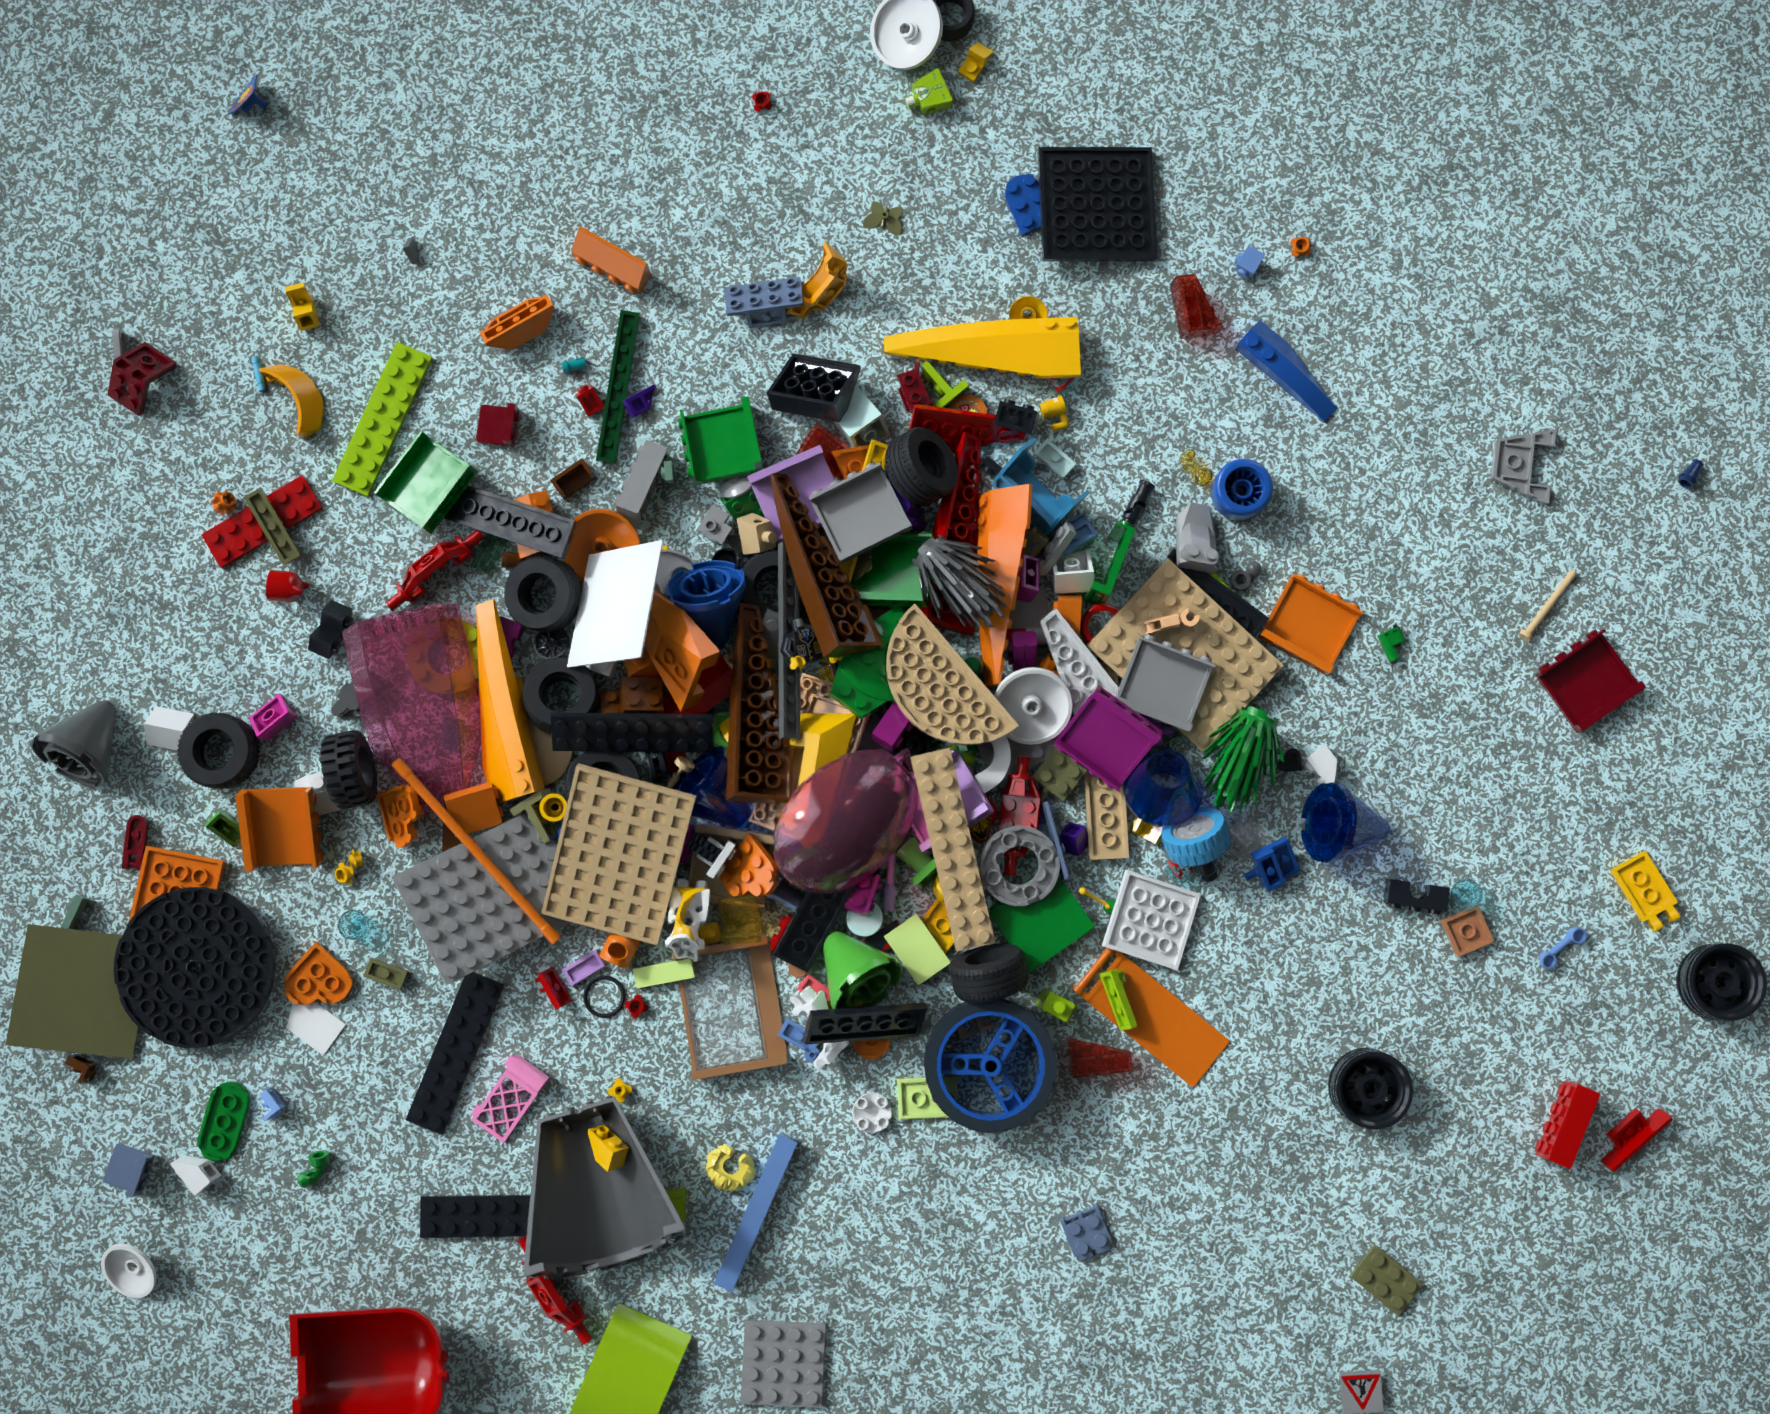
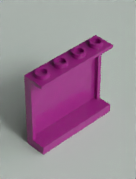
M1098 684L1058 735L1054 745H1056V748L1061 753L1071 756L1076 764L1086 767L1091 775L1101 778L1109 788L1119 791L1126 778L1152 746L1161 739L1163 731Z

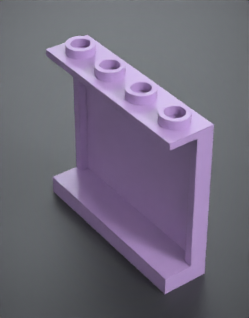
M951 749L968 827L970 828L992 814L994 810L962 754L955 749ZM912 773L908 780L901 782V796L904 798L900 806L921 842L919 845L921 851L931 854L933 851L915 775Z

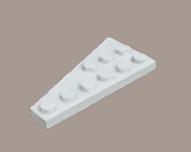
M1054 609L1040 620L1059 676L1069 689L1072 698L1073 715L1076 714L1098 684L1116 696L1119 689L1059 611Z

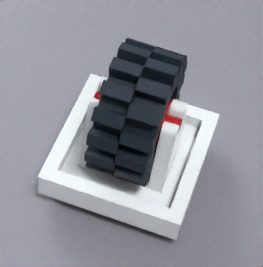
M695 832L687 844L691 850L697 853V858L710 866L706 875L712 879L715 875L718 877L721 875L726 866L723 864L726 858L731 860L737 851L735 848L736 842L731 839L728 840L726 845H723L711 836L706 838L698 832Z

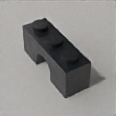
M1386 879L1383 903H1389L1390 908L1401 909V905L1409 906L1408 910L1421 912V908L1429 909L1428 913L1440 915L1441 911H1448L1450 888L1425 885L1424 895L1416 899L1410 893V882Z

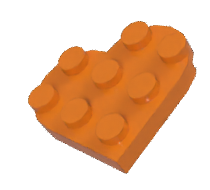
M408 784L395 786L376 795L388 840L394 841L396 848L408 847L413 840L417 839V831L414 829L413 823L418 817L423 815V809L419 805L418 793Z
M748 833L736 849L737 851L731 860L727 861L725 869L720 875V880L723 882L726 890L734 897L749 895L750 893L754 896L770 895L775 891L779 881H776V870H779L778 866L756 836Z
M315 942L284 978V993L295 1004L308 1005L318 999L324 1003L333 1004L341 1002L348 997L352 991L354 980L349 970L319 942Z

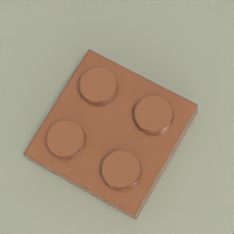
M1478 905L1440 920L1456 957L1495 942Z

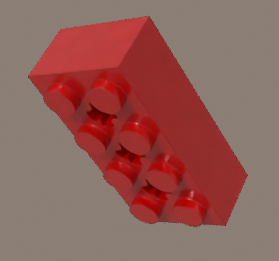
M1565 1080L1564 1084H1560L1558 1088V1099L1550 1108V1113L1552 1114L1549 1121L1547 1120L1544 1123V1134L1542 1139H1539L1536 1143L1535 1155L1571 1170L1601 1093Z

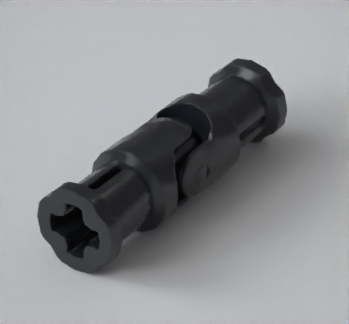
M1140 479V485L1136 493L1132 495L1122 515V521L1132 524L1131 527L1138 524L1140 516L1148 504L1147 499L1151 491L1155 489V485L1146 480Z

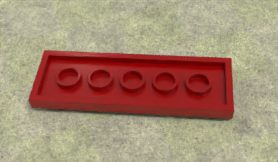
M303 475L267 495L287 530L323 509ZM249 507L201 534L220 568L226 567L269 541Z

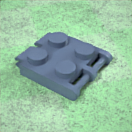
M1097 1203L1080 1212L1078 1210L1076 1214L1069 1217L1059 1218L1074 1257H1079L1080 1262L1094 1257L1091 1250L1095 1249L1097 1256L1110 1251L1108 1244L1112 1241ZM1090 1212H1096L1086 1217H1082L1083 1215L1088 1214ZM1075 1218H1079L1078 1220H1075V1221L1070 1222V1223H1068V1224L1065 1223V1222H1068V1221L1073 1220V1219H1075Z

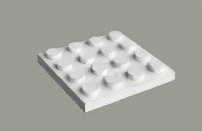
M1125 870L1102 946L1178 970L1201 894Z

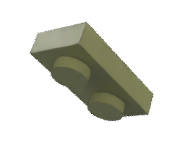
M371 957L363 977L402 990L409 971Z

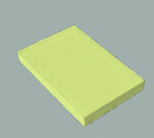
M917 913L884 936L918 986L951 963Z
M942 1076L948 1091L958 1100L957 1076ZM925 1077L897 1079L899 1120L948 1117L933 1100Z

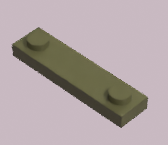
M260 487L244 496L243 498L282 564L287 565L301 557L300 551L263 488Z

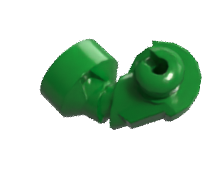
M320 1150L308 1156L310 1166L314 1167V1169L298 1175L297 1180L300 1187L309 1188L318 1183L317 1181L325 1174L324 1170L330 1162L328 1151Z

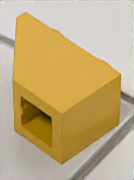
M605 1124L588 1129L595 1161L607 1172L623 1167L629 1147Z

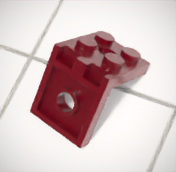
M144 342L113 360L107 395L139 416L143 414L149 384L174 370L176 362Z

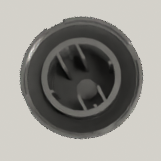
M107 700L97 701L40 732L30 743L32 751L42 762L46 764L49 760L57 766L56 772L75 782L91 787H97L99 783L103 786L109 777L116 714L114 705Z

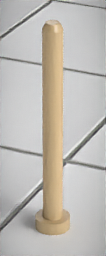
M1571 570L1526 630L1520 631L1519 637L1526 642H1530L1533 639V632L1577 576L1575 570Z

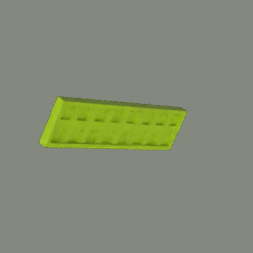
M396 342L332 479L334 483L364 496H370L433 360L432 356Z

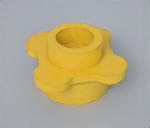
M353 849L351 851L352 854L348 855L350 867L354 866L355 870H357V867L363 866L360 851L354 852Z
M340 862L338 864L339 868L335 870V878L340 883L352 884V876L355 873L354 868L346 866L344 862Z
M621 1078L616 1079L613 1087L608 1089V1094L616 1097L619 1103L624 1102L626 1095L632 1092V1087L624 1083Z

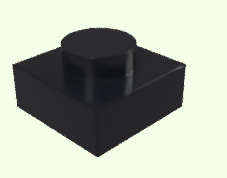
M989 456L982 461L983 471L990 477L992 475L996 477L1002 470V467Z

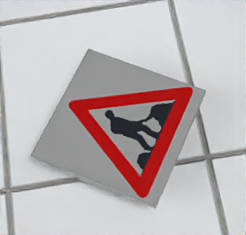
M1381 1370L1340 1372L1343 1414L1384 1412Z

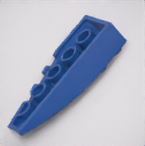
M1261 320L1237 344L1235 350L1322 422H1325L1337 408L1290 344Z

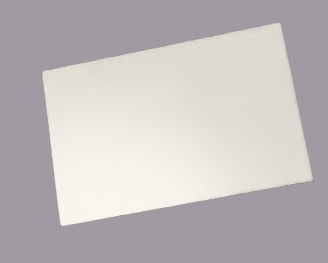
M316 1002L308 1005L292 1003L286 1028L320 1054L324 1055L346 1024Z

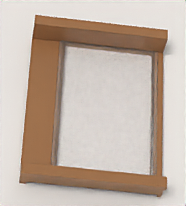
M767 936L705 946V949H699L698 961L693 960L696 977L678 981L693 1069L691 1072L692 1080L788 1064L785 1040L777 1036L782 1027V1019ZM672 952L673 960H679L675 957L674 952Z

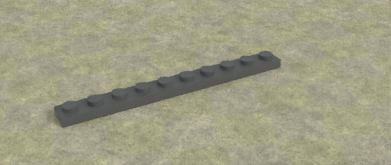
M781 542L778 543L779 739L797 741L800 740V669L798 667L796 669L786 667L785 658L781 654L780 649L783 635L793 632L791 620L799 619V589L791 568L785 543Z

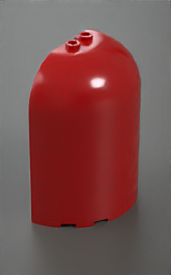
M410 1307L293 1313L289 1315L291 1357H297L298 1395L292 1400V1414H437L444 1397L446 1384L449 1383V1371H447L448 1350H445L444 1340L438 1326L427 1314Z

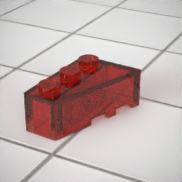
M1196 274L1176 276L1170 283L1180 339L1218 334L1224 326L1218 321L1213 306H1210L1205 297L1206 293Z
M1066 1036L1072 1078L1133 1071L1130 1050Z

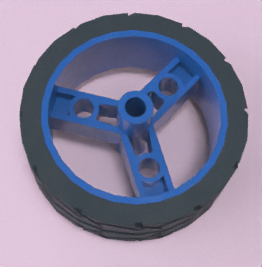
M999 999L982 1003L963 1002L945 1013L932 1029L926 1043L924 1069L926 1082L932 1098L945 1115L955 1123L970 1130L996 1133L1005 1132L1024 1125L1037 1115L1048 1101L1053 1090L1057 1072L1055 1048L1049 1033L1041 1022L1024 1007L1007 999ZM988 1015L1004 1017L984 1053L943 1052L944 1046L951 1034L968 1020ZM1024 1028L1035 1045L1037 1072L1029 1092L1020 1099L1002 1064ZM1004 1032L1009 1033L1011 1037L1007 1043L1000 1041V1035ZM996 1044L1004 1047L999 1059L991 1052ZM958 1058H962L965 1061V1065L961 1069L954 1067V1061ZM979 1058L978 1063L981 1070L968 1068V1060ZM990 1060L994 1061V1065L992 1067H985L986 1062ZM1001 1071L1004 1080L994 1084L990 1077L996 1076ZM942 1074L984 1075L1003 1110L984 1112L966 1107L948 1091ZM1002 1086H1008L1010 1088V1092L1007 1096H1002L999 1094V1090Z

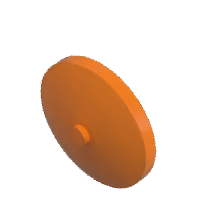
M604 508L585 511L573 519L578 524L564 562L575 570L580 578L579 580L584 583L590 554L640 545L638 532L625 516L616 511Z

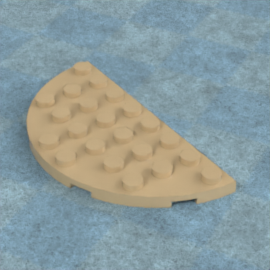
M914 604L900 619L891 636L886 657L889 688L904 716L927 735L940 741L958 745H977L991 742L1019 727L1017 722L919 607Z

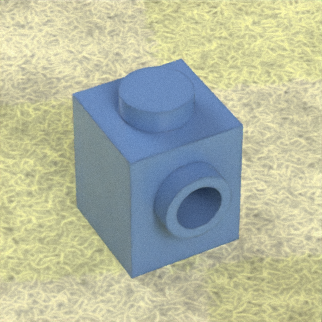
M1248 245L1244 254L1239 253L1234 262L1237 266L1234 270L1241 278L1251 279L1265 254Z

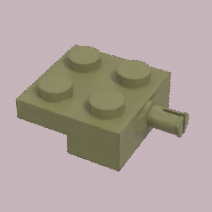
M1055 746L1032 776L1043 787L1040 795H1043L1042 802L1049 793L1056 795L1064 801L1088 769L1083 765L1076 764L1071 756L1061 753Z

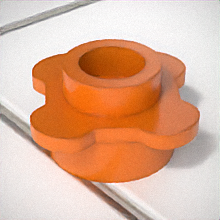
M1307 237L1293 238L1290 241L1294 257L1303 254L1308 256L1310 254V244Z

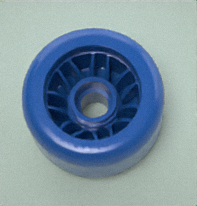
M1236 459L1227 463L1217 473L1211 485V499L1214 507L1221 515L1234 521H1246L1259 515L1267 507L1273 494V481L1269 472L1263 465L1251 459ZM1235 489H1242L1244 491V496L1238 495Z

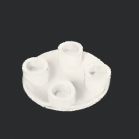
M875 1092L865 1093L855 1101L852 1117L856 1126L862 1131L877 1133L889 1125L892 1118V1108L889 1101L883 1095Z

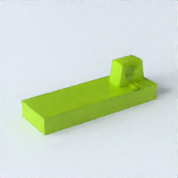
M1117 969L1100 973V978L1120 1031L1137 1027L1122 985L1127 981L1123 970L1117 971Z

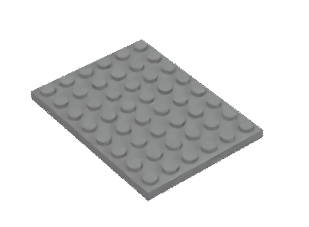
M527 812L472 838L555 930L572 923L541 914L558 844L556 840L543 843L538 837L533 823L529 820ZM463 843L392 876L446 986L544 937L534 922Z

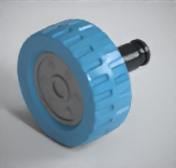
M1211 807L1187 809L1170 818L1163 826L1161 832L1165 850L1172 862L1181 866H1198L1202 880L1205 882H1212L1217 878L1213 861L1222 856L1231 844L1229 826L1222 812Z

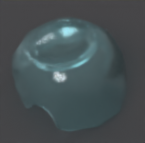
M1460 879L1451 888V898L1459 908L1471 910L1482 901V889L1472 879Z
M348 910L338 919L337 928L344 938L357 940L368 932L369 920L359 910Z

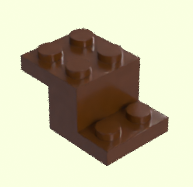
M621 677L620 690H600L599 693L600 713L663 714L664 712L661 677Z

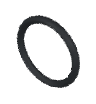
M607 975L593 978L584 990L583 1000L585 1007L591 1014L601 1018L617 1014L625 1002V991L622 984L616 978ZM604 979L614 982L621 992L619 1006L614 1011L606 1014L594 1011L587 999L588 991L592 984Z

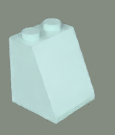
M856 385L847 412L840 423L834 422L852 448L870 445L871 440L883 442L891 436L882 414Z

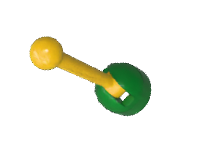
M1085 887L1079 889L1081 895H1087L1103 904L1104 911L1108 915H1112L1116 900L1109 899L1104 901L1088 892Z

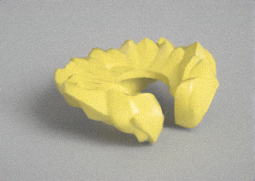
M727 1144L718 1146L717 1149L712 1150L707 1155V1177L720 1190L738 1192L741 1188H746L747 1184L755 1178L756 1170L752 1158L743 1153L739 1157L738 1171L734 1174L727 1173L723 1167L724 1162L734 1153L733 1147H729Z

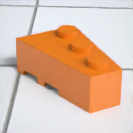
M1058 594V602L1054 601L1053 610L1057 609L1080 638L1082 594Z

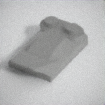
M1190 502L1176 516L1177 567L1212 574L1217 570L1216 564L1220 557L1216 551L1215 521L1210 506Z

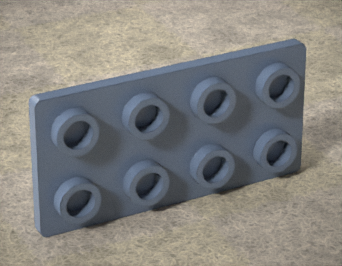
M801 277L725 287L726 315L746 314L749 328L787 323L785 308L803 306Z
M1048 801L1043 802L1041 808L1046 823L1039 825L1038 830L1044 833L1054 844L1060 860V877L1062 880H1067L1071 874L1069 863L1064 861L1063 855H1066L1063 843H1059L1058 836L1061 835L1058 824L1054 825L1052 818L1055 816L1053 805H1049ZM1034 853V857H1035L1036 864H1037V867H1038V866H1039L1038 858H1037L1036 854Z

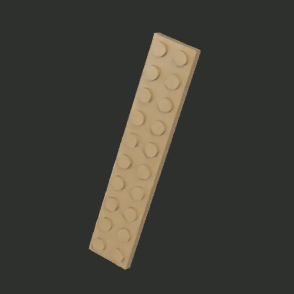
M1099 662L1119 688L1118 675L1107 664ZM1087 770L1084 774L1089 860L1129 858L1125 781L1122 783L1120 790L1117 791L1116 789L1109 788L1101 778L1091 775Z
M946 748L911 756L956 951L995 943L951 749Z

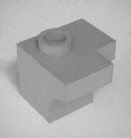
M712 504L697 530L704 537L723 546L733 530L732 527L726 524L730 515Z

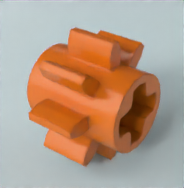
M225 490L223 493L218 491L213 495L214 499L210 502L214 511L222 516L226 512L230 515L235 511L234 507L238 503H236L233 494Z

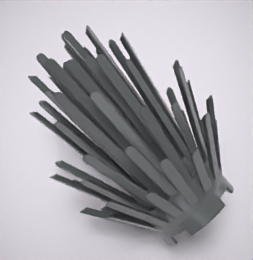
M938 534L939 538L935 540L932 537L928 539L917 550L920 553L917 559L913 558L912 560L913 564L918 568L923 603L926 600L925 595H927L929 590L933 606L940 620L939 607L943 610V605L935 588V583L952 613L957 615L964 627L966 623L961 613L972 627H975L973 621L981 627L980 621L974 615L976 614L988 627L992 628L993 625L987 616H992L993 611H995L1001 618L1004 617L1002 610L992 598L1004 608H1007V605L982 582L1003 597H1005V594L998 588L1002 589L1004 587L974 566L991 574H995V571L968 557L984 563L989 561L995 562L996 560L973 553L969 549H982L979 546L946 540L940 534Z

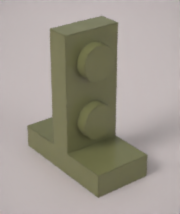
M550 788L536 792L510 809L513 816L528 813L529 820L533 823L538 837L544 844L558 839V832L552 821L546 820L541 815L539 809L541 800L546 795L552 794Z

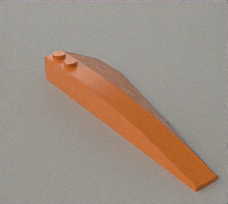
M1032 484L993 489L982 494L979 499L978 546L982 547V549L978 550L977 554L996 561L984 563L977 560L981 565L995 571V574H991L978 567L977 569L1004 587L998 589L1005 594V597L999 595L982 582L1007 605V608H1004L992 598L1004 614V617L1001 618L993 611L992 616H987L993 625L992 628L988 627L978 617L981 623V627H979L982 660L985 665L986 687L988 688L999 685L1002 679L1005 658L1002 655L1009 641L1005 638L1007 628H1011L1012 620H1009L1010 611L1015 608L1020 581L1017 573L1020 571L1024 560L1020 558L1022 547L1026 548L1027 539H1024L1025 530L1030 527Z

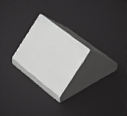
M156 706L144 723L147 745L177 751L180 736L185 727L192 723L195 714Z

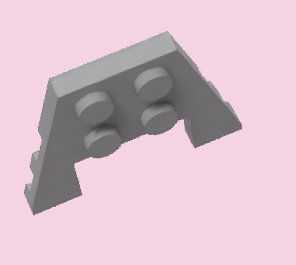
M1557 429L1494 441L1490 479L1541 504H1549L1551 486L1531 484L1534 446L1555 447Z

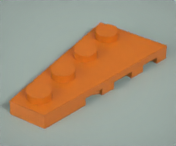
M869 445L832 451L844 480L847 479L848 474L854 471H858V473L862 471Z

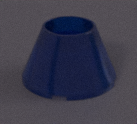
M1162 750L1144 757L1126 778L1123 785L1125 801L1131 812L1140 820L1158 827H1163V825L1177 826L1188 821L1198 811L1203 798V785L1198 773L1183 755L1172 750ZM1160 773L1169 774L1175 777L1181 785L1174 788L1161 787L1153 782L1150 777Z

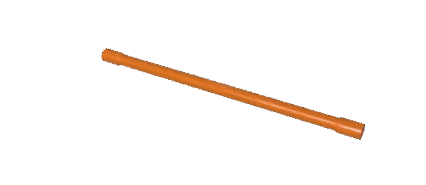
M400 757L394 761L391 766L430 806L534 922L552 945L561 938L559 933L546 922L415 776Z

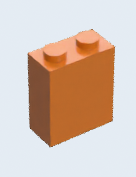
M490 782L443 795L447 811L467 834L502 824L503 810L501 805L497 806L495 800L499 798L496 787L492 788Z

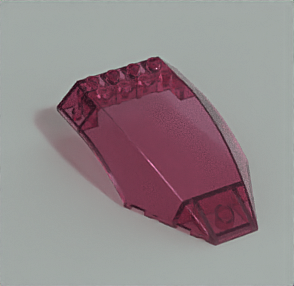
M433 603L358 621L342 631L352 682L370 748L401 785L408 784L411 786L391 766L394 761L401 757L411 768L415 776L447 810L443 795L470 788L481 747L479 688L459 604ZM418 794L419 805L422 807L423 812L426 815L435 813Z

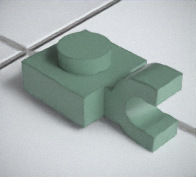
M664 461V467H661L662 482H666L667 485L675 484V481H678L677 472H674L672 461Z

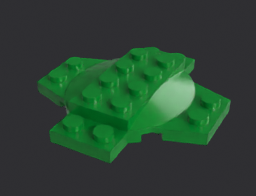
M894 607L873 620L881 638L882 647L843 656L841 661L837 660L839 666L829 696L860 719L879 708L885 702H895L887 680L886 657L891 636L900 619L906 613L900 607Z

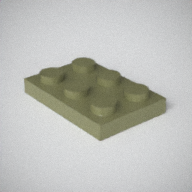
M1375 1244L1349 1275L1398 1317L1423 1286L1419 1280Z

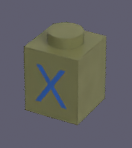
M1037 527L1033 528L1025 538L1027 543L1023 555L1036 558L1051 539Z

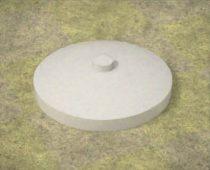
M883 0L874 13L870 28L871 43L875 53L884 63L896 69L908 70L919 67L932 57L939 46L943 32L942 15L933 0Z
M1024 668L1011 673L999 684L994 693V697L1019 725V727L1006 735V737L1018 743L1032 745L1047 742L1063 731L1071 717L1072 698L1067 685L1058 675L1043 668Z

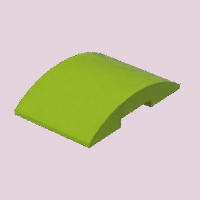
M618 1302L585 1375L570 1414H658L692 1335Z

